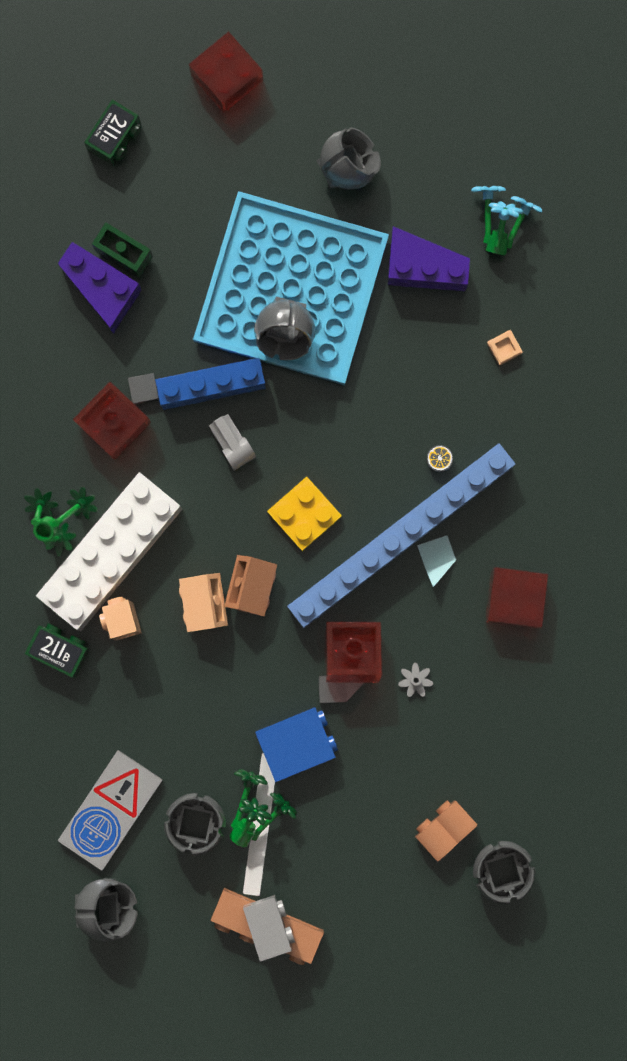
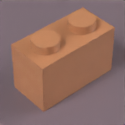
M237 555L224 607L253 615L265 616L270 603L269 596L272 584L276 579L277 564L253 557Z

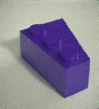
M393 226L388 285L466 291L470 258Z
M72 242L58 262V265L114 334L142 291L141 287L133 279Z

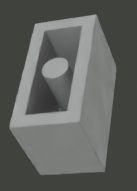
M273 895L244 905L243 910L260 961L292 951L291 944L295 943V938L291 927H285L282 917L287 916L282 900L277 901L276 896Z

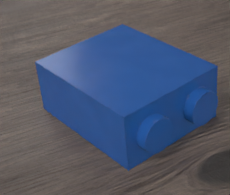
M314 707L255 732L275 782L336 758L334 752L338 751L333 736L327 737L323 727L327 726L328 723L322 710L317 712Z

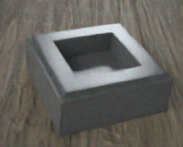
M154 373L128 378L133 405L159 400Z

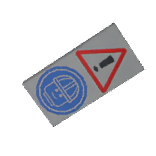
M117 750L58 841L103 871L163 779Z

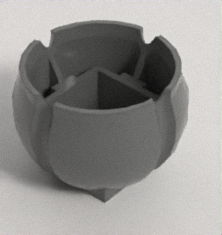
M350 127L349 129L345 128L335 132L326 140L322 147L317 163L330 188L339 187L345 190H353L364 187L373 180L376 173L380 170L381 159L379 152L372 151L374 143L366 134L356 128Z
M275 297L272 303L261 310L255 322L254 334L257 347L268 357L273 358L275 354L279 355L280 360H294L306 355L315 338V323L310 312L306 309V304Z
M198 793L186 794L174 801L166 812L168 821L164 822L165 835L168 842L180 853L185 854L189 851L192 853V856L204 855L217 847L223 839L222 828L226 827L225 814L221 806L210 796L205 795L201 798L198 796ZM186 809L211 814L206 838L181 833Z
M498 841L496 846H492V844L487 845L480 851L473 865V877L478 879L477 889L484 897L498 904H510L512 899L521 900L532 889L535 881L536 871L535 867L530 865L532 861L531 856L520 845L510 841ZM511 856L518 879L494 887L487 863Z
M98 879L89 883L79 894L75 895L76 927L80 928L87 937L99 942L123 938L132 930L138 915V911L133 909V906L137 904L134 892L129 886L115 879ZM99 898L100 921L97 922L95 910Z

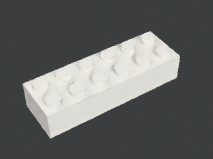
M139 472L38 592L36 597L76 630L82 631L182 511V507Z

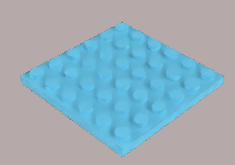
M238 191L193 341L248 358H260L262 362L345 385L389 234ZM275 297L306 304V309L313 317L315 338L309 348V352L303 357L294 360H280L279 355L275 354L273 358L268 357L257 347L254 334L255 322L261 310L272 303Z

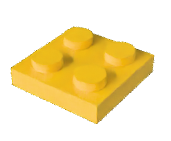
M305 477L267 511L302 552L342 517L308 477Z

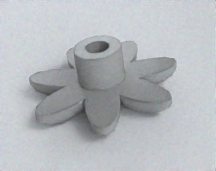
M414 663L412 673L406 669L401 670V673L407 679L402 680L398 685L400 687L409 686L407 690L408 697H411L415 690L424 697L425 690L423 686L433 685L432 681L425 679L430 669L426 668L419 672L418 664ZM414 678L418 679L417 683L414 682Z

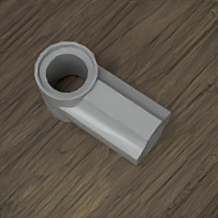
M228 414L216 419L209 425L211 432L223 448L224 456L234 471L256 458L250 444L245 437L241 436Z

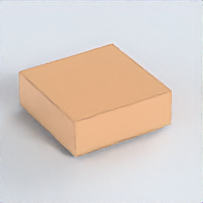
M511 330L487 342L499 366L523 353Z

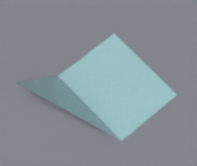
M447 535L417 545L433 587L456 561Z

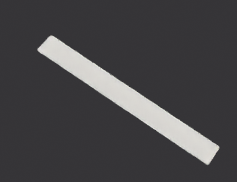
M262 753L259 775L264 776L268 784L259 783L256 799L259 806L262 804L268 805L266 812L271 815L273 798L270 793H274L275 780L265 755ZM257 820L253 822L256 825L255 829H257L260 824ZM269 825L262 831L256 841L251 840L243 894L260 895Z

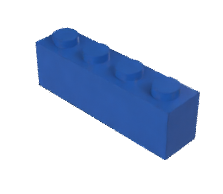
M260 358L155 379L160 405L163 410L266 389Z

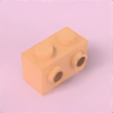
M220 573L179 579V594L183 601V619L187 632L228 626Z
M118 597L108 600V605L102 607L103 614H99L103 630L109 632L110 639L120 640L142 633L134 603L130 600Z

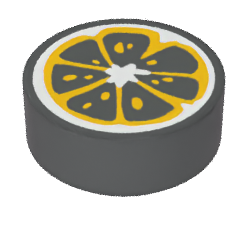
M443 445L432 447L426 457L427 465L435 472L448 470L453 463L451 450Z

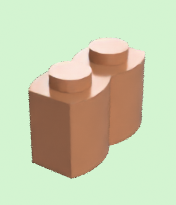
M448 800L445 801L436 810L439 815L430 822L427 818L416 828L419 833L415 838L437 862L477 826L476 822L455 800L451 804Z

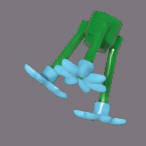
M476 186L471 189L473 192H483V199H485V236L483 243H487L486 251L506 255L507 248H512L513 240L525 215L528 216L531 209L542 213V209L531 202L527 203L525 199L516 196L511 197V199L521 204L520 209L515 208L514 204L506 206L502 201L498 202V204L491 203L493 192L506 191L504 187L491 186L489 188L487 186ZM491 212L499 213L500 223L498 231L493 230L491 235ZM510 215L518 217L507 238L508 233L504 232L506 220H509Z

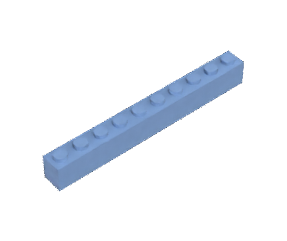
M497 444L287 606L301 626L306 628L511 470L515 465L514 461L503 447Z

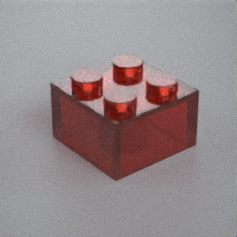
M229 31L189 64L191 76L224 113L263 81L262 69Z
M111 382L73 419L114 460L151 423L149 418Z
M494 567L491 573L485 622L535 629L542 628L548 574Z
M327 622L325 629L326 682H380L382 676L381 622Z

